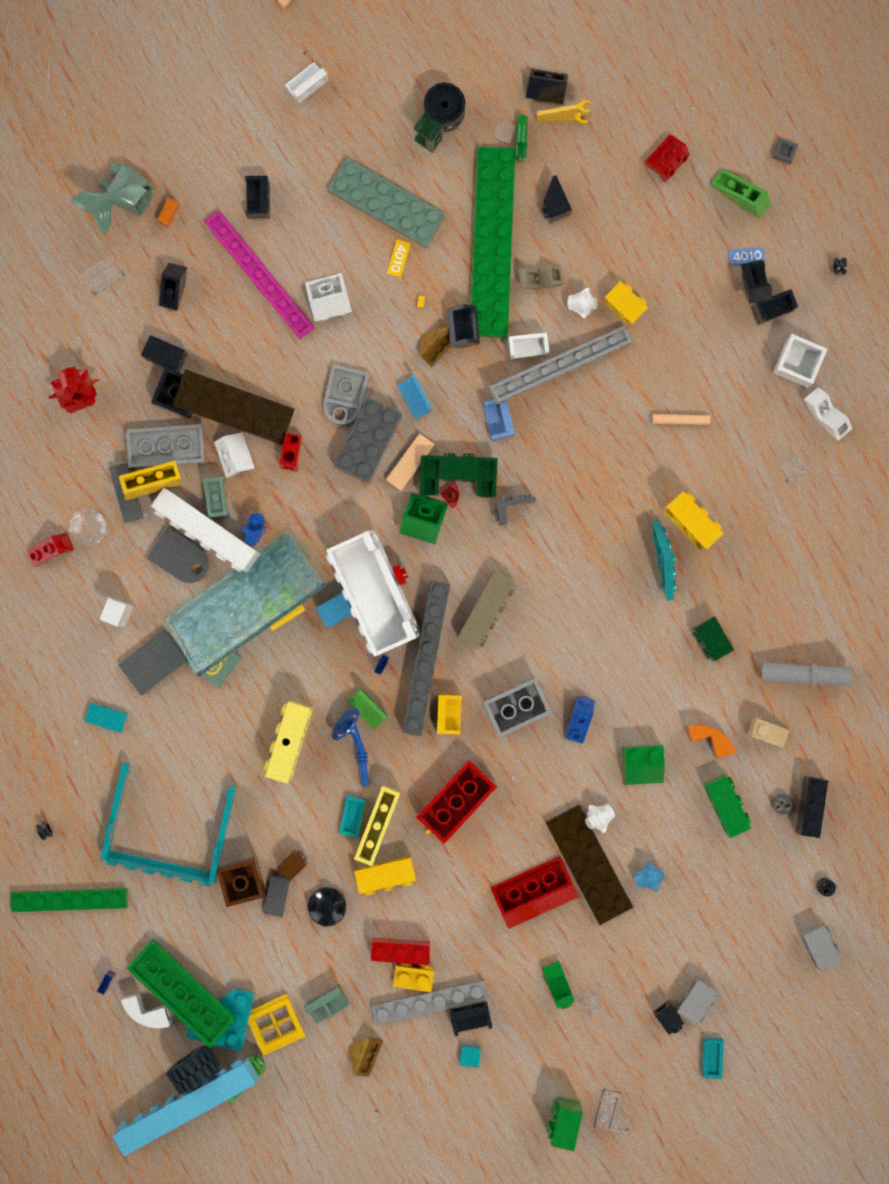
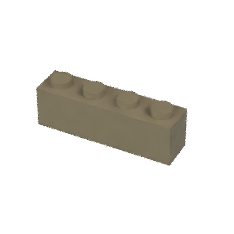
M497 570L494 571L458 638L476 648L479 645L484 646L488 639V636H486L488 629L493 630L498 621L495 619L497 613H502L507 605L504 602L507 595L512 596L516 589V586L513 585L515 580Z

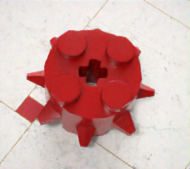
M66 368L58 373L55 381H51L50 384L54 394L49 396V399L57 398L60 408L66 409L68 413H74L93 406L97 395L93 384L98 382L99 378L91 379L88 369Z

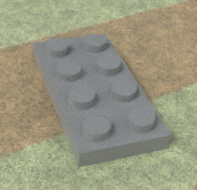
M203 424L126 430L128 468L154 467L176 461L177 465L206 463Z

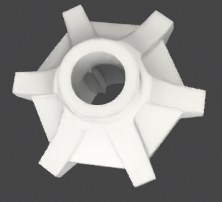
M585 288L580 293L569 295L568 309L577 312L582 318H586L593 309H596L597 298H593L590 294V289Z
M608 804L598 807L588 806L589 811L586 813L588 817L585 819L587 826L590 829H598L605 833L608 823L615 817L613 809Z

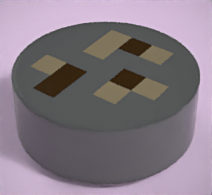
M777 795L772 801L774 811L779 814L789 813L793 806L792 800L786 795Z

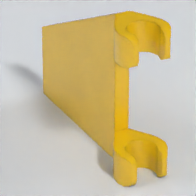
M584 100L577 105L538 111L536 122L575 121L580 125H586L588 120H582L580 117L590 114V109L585 110L583 108L584 105H590V101Z

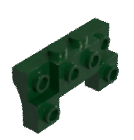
M444 453V456L421 455L419 495L439 496V481L477 482V497L496 498L498 458L474 457L475 454L464 453L463 457L455 456V453Z

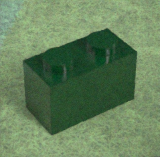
M711 617L692 628L694 630L692 635L697 643L700 642L704 648L702 653L707 660L716 661L734 651L716 617Z

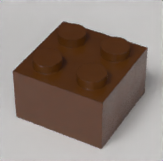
M257 857L226 864L217 869L226 907L264 898L267 894Z

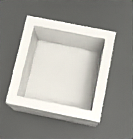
M791 334L785 342L773 373L808 388L814 383L828 349Z

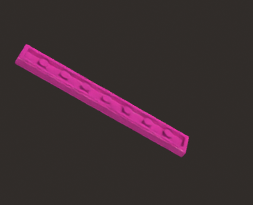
M218 210L204 221L206 226L296 336L301 340L315 327Z

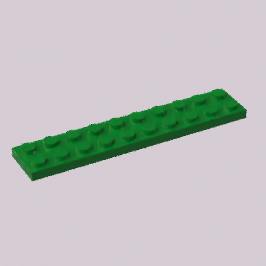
M478 147L471 305L476 306L479 337L508 338L516 148Z

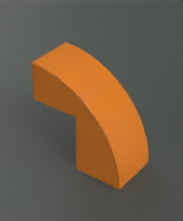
M701 724L686 726L689 740L692 742L709 737L716 758L736 753L732 742L719 730Z

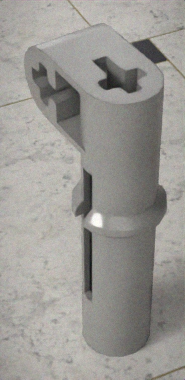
M763 662L762 682L811 684V687H814L816 684L851 687L852 667L817 666L815 663H812V665H794Z

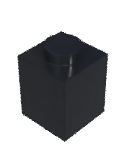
M666 1001L653 1011V1014L669 1035L679 1032L682 1029V1025L685 1024L669 1001Z

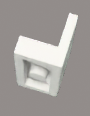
M313 62L286 83L285 87L296 101L301 103L329 81L328 75L323 68L320 69Z
M243 433L226 435L214 442L226 478L255 468Z

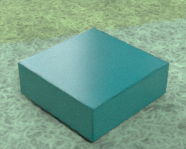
M462 1045L460 1066L479 1068L481 1047Z

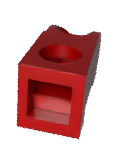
M286 433L279 463L281 469L298 472L302 435Z

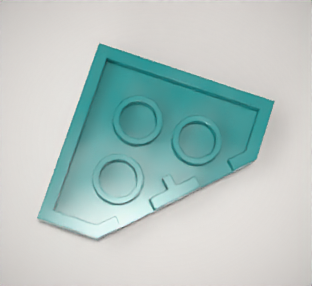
M660 520L652 521V532L657 551L658 568L660 569L662 579L661 585L666 601L674 600V592L677 591L675 580H673V578H676V570L673 566L676 563L674 552H671L670 539L666 540V528L662 527Z
M237 988L219 999L237 1019L216 1042V1046L239 1052L243 1051L255 992ZM189 1028L187 1029L186 1038L203 1042Z

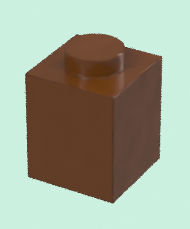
M294 849L277 866V869L290 882L307 866V857L300 850L297 852Z

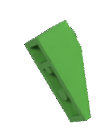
M721 169L711 182V185L744 211L759 219L771 205L767 191L724 169Z

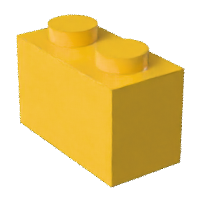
M620 281L604 297L603 302L631 327L646 312L648 307L646 306V301L641 296L637 297L632 292L633 289L627 283L623 284Z

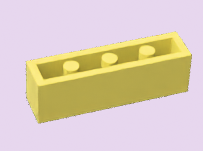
M384 784L382 785L354 860L373 866L401 791Z

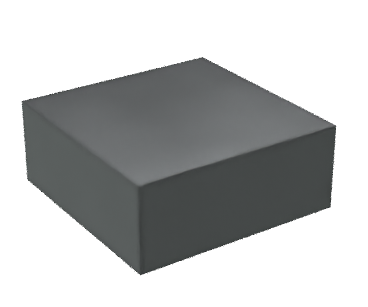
M780 138L773 159L791 164L798 144Z

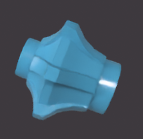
M651 861L634 874L637 887L649 888L654 892L659 891V884L665 880L663 870L656 868Z

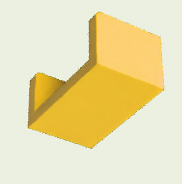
M439 694L437 734L460 735L462 695Z

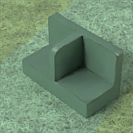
M338 984L306 1002L304 1009L307 1014H311L315 1023L318 1024L328 1017H334L335 1013L349 1006V1001Z

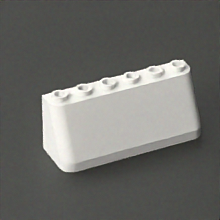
M374 530L366 531L326 550L328 553L326 558L329 564L334 566L336 571L334 576L337 582H341L344 588L342 590L343 596L346 601L349 600L352 606L350 608L351 614L354 618L358 619L360 624L358 629L361 635H365L368 643H366L370 654L373 653L375 657L421 636L416 619Z

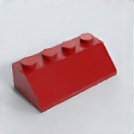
M561 856L490 887L508 929L579 898Z

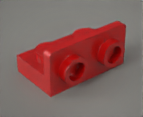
M669 134L646 159V167L659 174L661 180L666 182L690 156L687 145Z

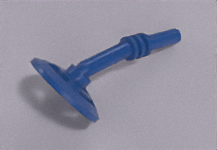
M351 708L338 720L333 728L331 737L337 741L347 734H352L357 749L356 756L358 757L356 759L359 760L357 764H359L361 786L369 785L368 760H366L368 759V756H366L368 753L365 751L357 725H355L358 720L359 710Z

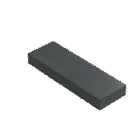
M128 463L109 467L124 523L144 518L138 497L125 500L119 476L131 473Z

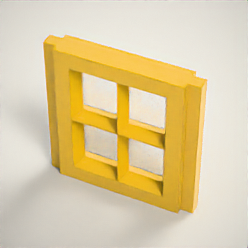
M287 993L251 1011L249 1026L263 1056L306 1037Z

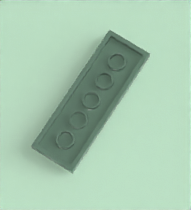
M346 158L328 189L329 193L425 248L430 244L446 216L445 213L349 158Z

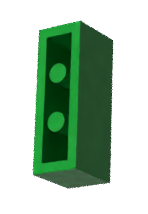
M722 774L703 783L727 837L732 838L751 829L749 825L751 819L748 813H744L741 808L743 802L739 795H735L733 790L735 785L731 777Z

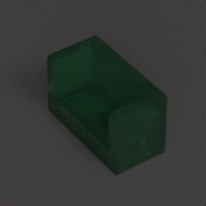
M424 113L414 126V130L418 132L415 142L433 153L443 140V125Z

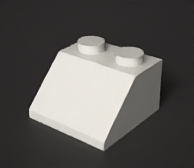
M342 273L305 282L315 321H323L330 317L342 316L352 312Z

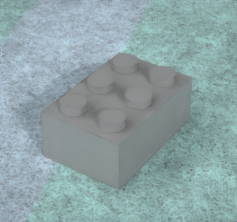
M535 677L482 701L499 738L552 714Z

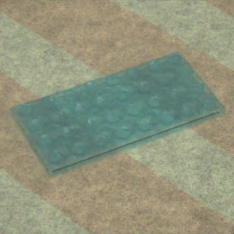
M287 532L259 552L260 555L248 572L234 570L164 620L198 677L326 587V584L290 532Z

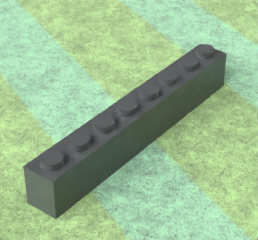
M431 581L402 733L422 736L450 584Z

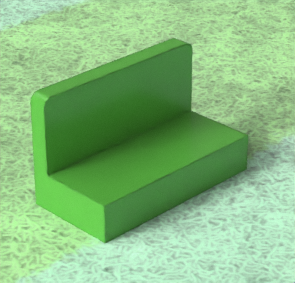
M362 689L347 702L352 708L359 710V715L373 729L388 716Z

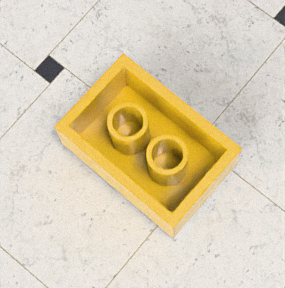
M683 491L670 501L662 511L700 552L707 550L724 534L721 531L722 527L715 520L713 522L708 517L709 513L702 506L698 507L695 504L696 500L689 492L685 493Z

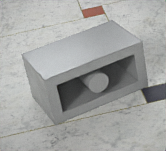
M818 923L799 932L815 967L819 971L841 962L838 956L841 955L838 946L832 943L830 938L833 936L828 926L825 927L823 924Z
M695 976L675 1006V1010L697 1025L699 1021L702 1022L705 1019L709 1006L715 1004L718 992L715 988Z

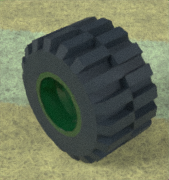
M203 1045L177 1061L170 1067L166 1075L177 1092L185 1094L212 1077L221 1065L207 1045Z

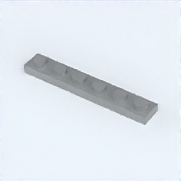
M481 979L373 1004L371 1007L375 1025H380L488 1000L485 981Z

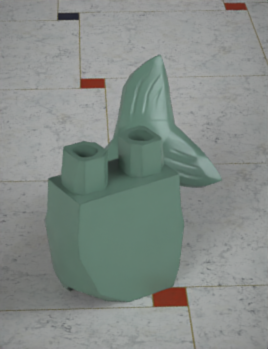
M113 163L109 172L116 177L112 182L104 178L99 184L106 193L85 191L71 199L75 206L92 214L97 226L104 234L108 231L111 224V207L113 205L133 215L142 216L153 197L152 190H154L152 184L141 174L124 164L121 166Z

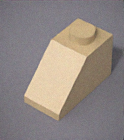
M753 718L747 736L784 748L790 730Z

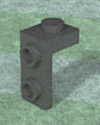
M529 494L519 496L520 499L512 500V497L500 498L501 501H497V510H494L495 522L499 521V526L507 525L506 506L535 503L536 497L531 498Z

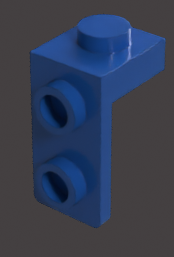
M576 696L573 714L565 735L566 739L579 743L584 742L594 714V700L588 697Z

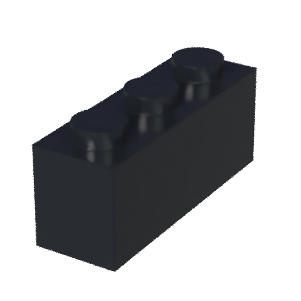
M804 776L796 827L797 834L820 838L828 780Z

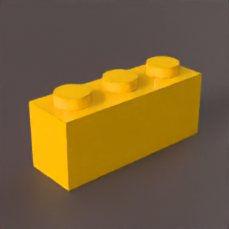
M176 461L119 476L125 500L162 491L163 488L169 489L181 485V477Z
M411 855L354 870L359 894L364 893V896L375 894V890L379 889L389 891L394 889V886L402 884V887L413 885V881H416Z

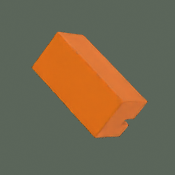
M167 198L157 219L160 224L170 227L180 206L178 202Z

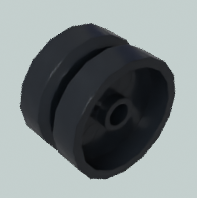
M442 82L435 84L427 91L423 105L425 120L429 126L436 131L445 133L458 128L464 120L466 106L465 97L460 88L452 83Z

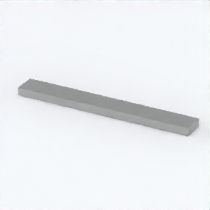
M625 325L490 385L488 389L497 405L621 349L633 341Z

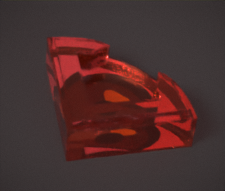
M455 482L440 494L452 509L455 508L459 501V488Z

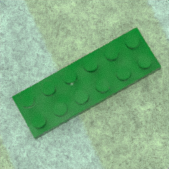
M151 939L126 968L209 1048L216 1044L237 1019L222 1002L155 939Z

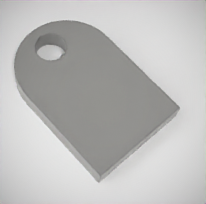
M335 364L332 365L323 402L324 412L331 422L337 425H349L357 419L363 406L370 373ZM338 410H343L346 413L343 420L335 418V413Z

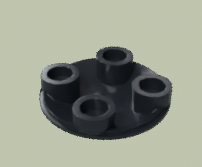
M324 887L311 895L307 905L308 912L315 923L323 927L333 926L344 917L346 901L338 890Z

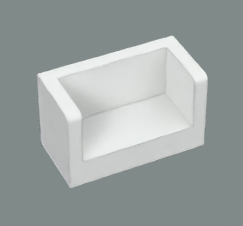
M547 333L510 336L508 338L510 360L548 356Z
M108 598L100 620L117 627H125L134 606L118 599Z

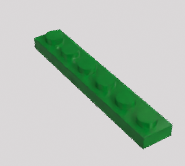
M127 888L11 892V912L127 908L128 892Z

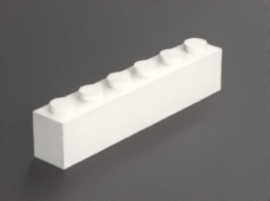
M166 488L162 489L151 505L156 510L154 512L162 519L165 517L170 519L169 524L179 530L181 527L186 530V536L192 540H195V538L200 540V545L206 550L210 551V549L216 551L215 556L225 562L227 559L232 562L231 567L238 572H241V570L248 572L260 555L259 552Z

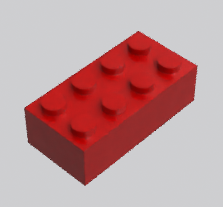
M468 759L416 815V818L445 844L497 788V785Z

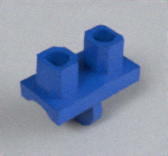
M255 512L251 514L248 518V523L243 526L242 532L246 533L244 543L257 545L260 542L261 536L266 533L267 526H264L265 518L261 513Z

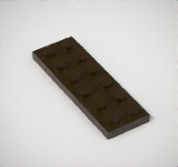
M187 369L184 370L173 403V407L279 445L284 443L295 410L294 408Z
M578 804L545 823L600 926L634 907L595 833L587 826L585 822L587 818Z

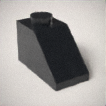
M557 175L553 176L541 209L544 219H548L550 224L571 215L572 211Z
M168 263L161 274L159 306L175 311L178 310L186 284L187 267Z

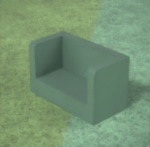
M225 478L203 479L208 518L230 517L224 483H226Z

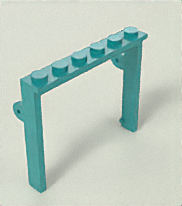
M122 763L100 860L105 861V864L109 866L124 865V869L128 870L140 868L143 869V873L154 874V872L162 873L161 876L165 878L181 877L180 880L184 882L200 881L199 885L210 887L211 884H215L237 786L231 785L229 791H225V795L228 796L217 844L213 851L211 872L111 851L127 777L130 773V763Z

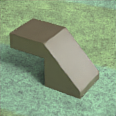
M547 265L539 269L523 268L519 270L522 289L536 290L564 285L561 266Z

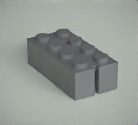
M367 397L334 467L370 485L402 419V413L387 406L383 409V404Z

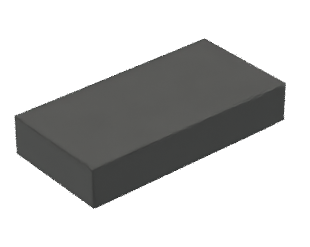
M271 875L264 914L283 917L290 883L286 877Z

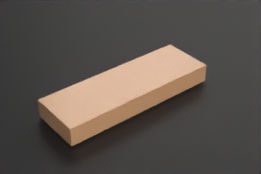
M419 434L386 481L402 491L420 467L421 455H428L435 444Z

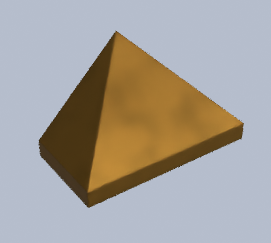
M442 327L422 334L419 355L430 367L450 348L449 330L446 327Z
M367 1037L349 1046L354 1075L370 1076L383 1043L382 1039Z

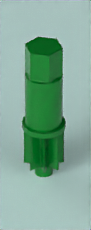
M518 115L516 121L515 158L518 159V162H523V159L527 157L528 117L525 115Z

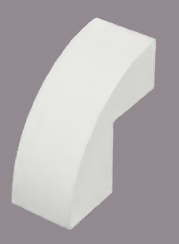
M819 387L804 399L816 420L837 441L852 430L848 417L833 407L829 395Z
M140 992L127 995L121 1000L128 1015L141 1025L151 1028L169 1027L173 1022L170 1011L165 1005L145 1010Z

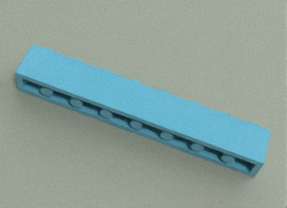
M241 1058L234 1061L230 1068L226 1070L221 1068L214 1074V1077L208 1079L192 1091L177 1097L172 1095L165 1100V1104L160 1106L158 1103L151 1107L145 1115L142 1112L136 1115L132 1122L127 1123L125 1121L120 1124L112 1137L123 1156L254 1086L260 1077L249 1058L243 1061Z

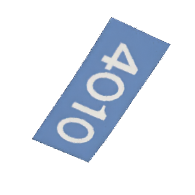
M764 247L728 250L730 265L758 260L766 262Z

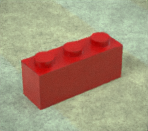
M377 937L372 939L371 961L429 965L430 941Z

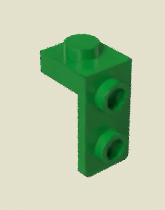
M560 961L543 966L542 971L557 1009L560 1007L561 1009H566L572 1006L575 1000Z

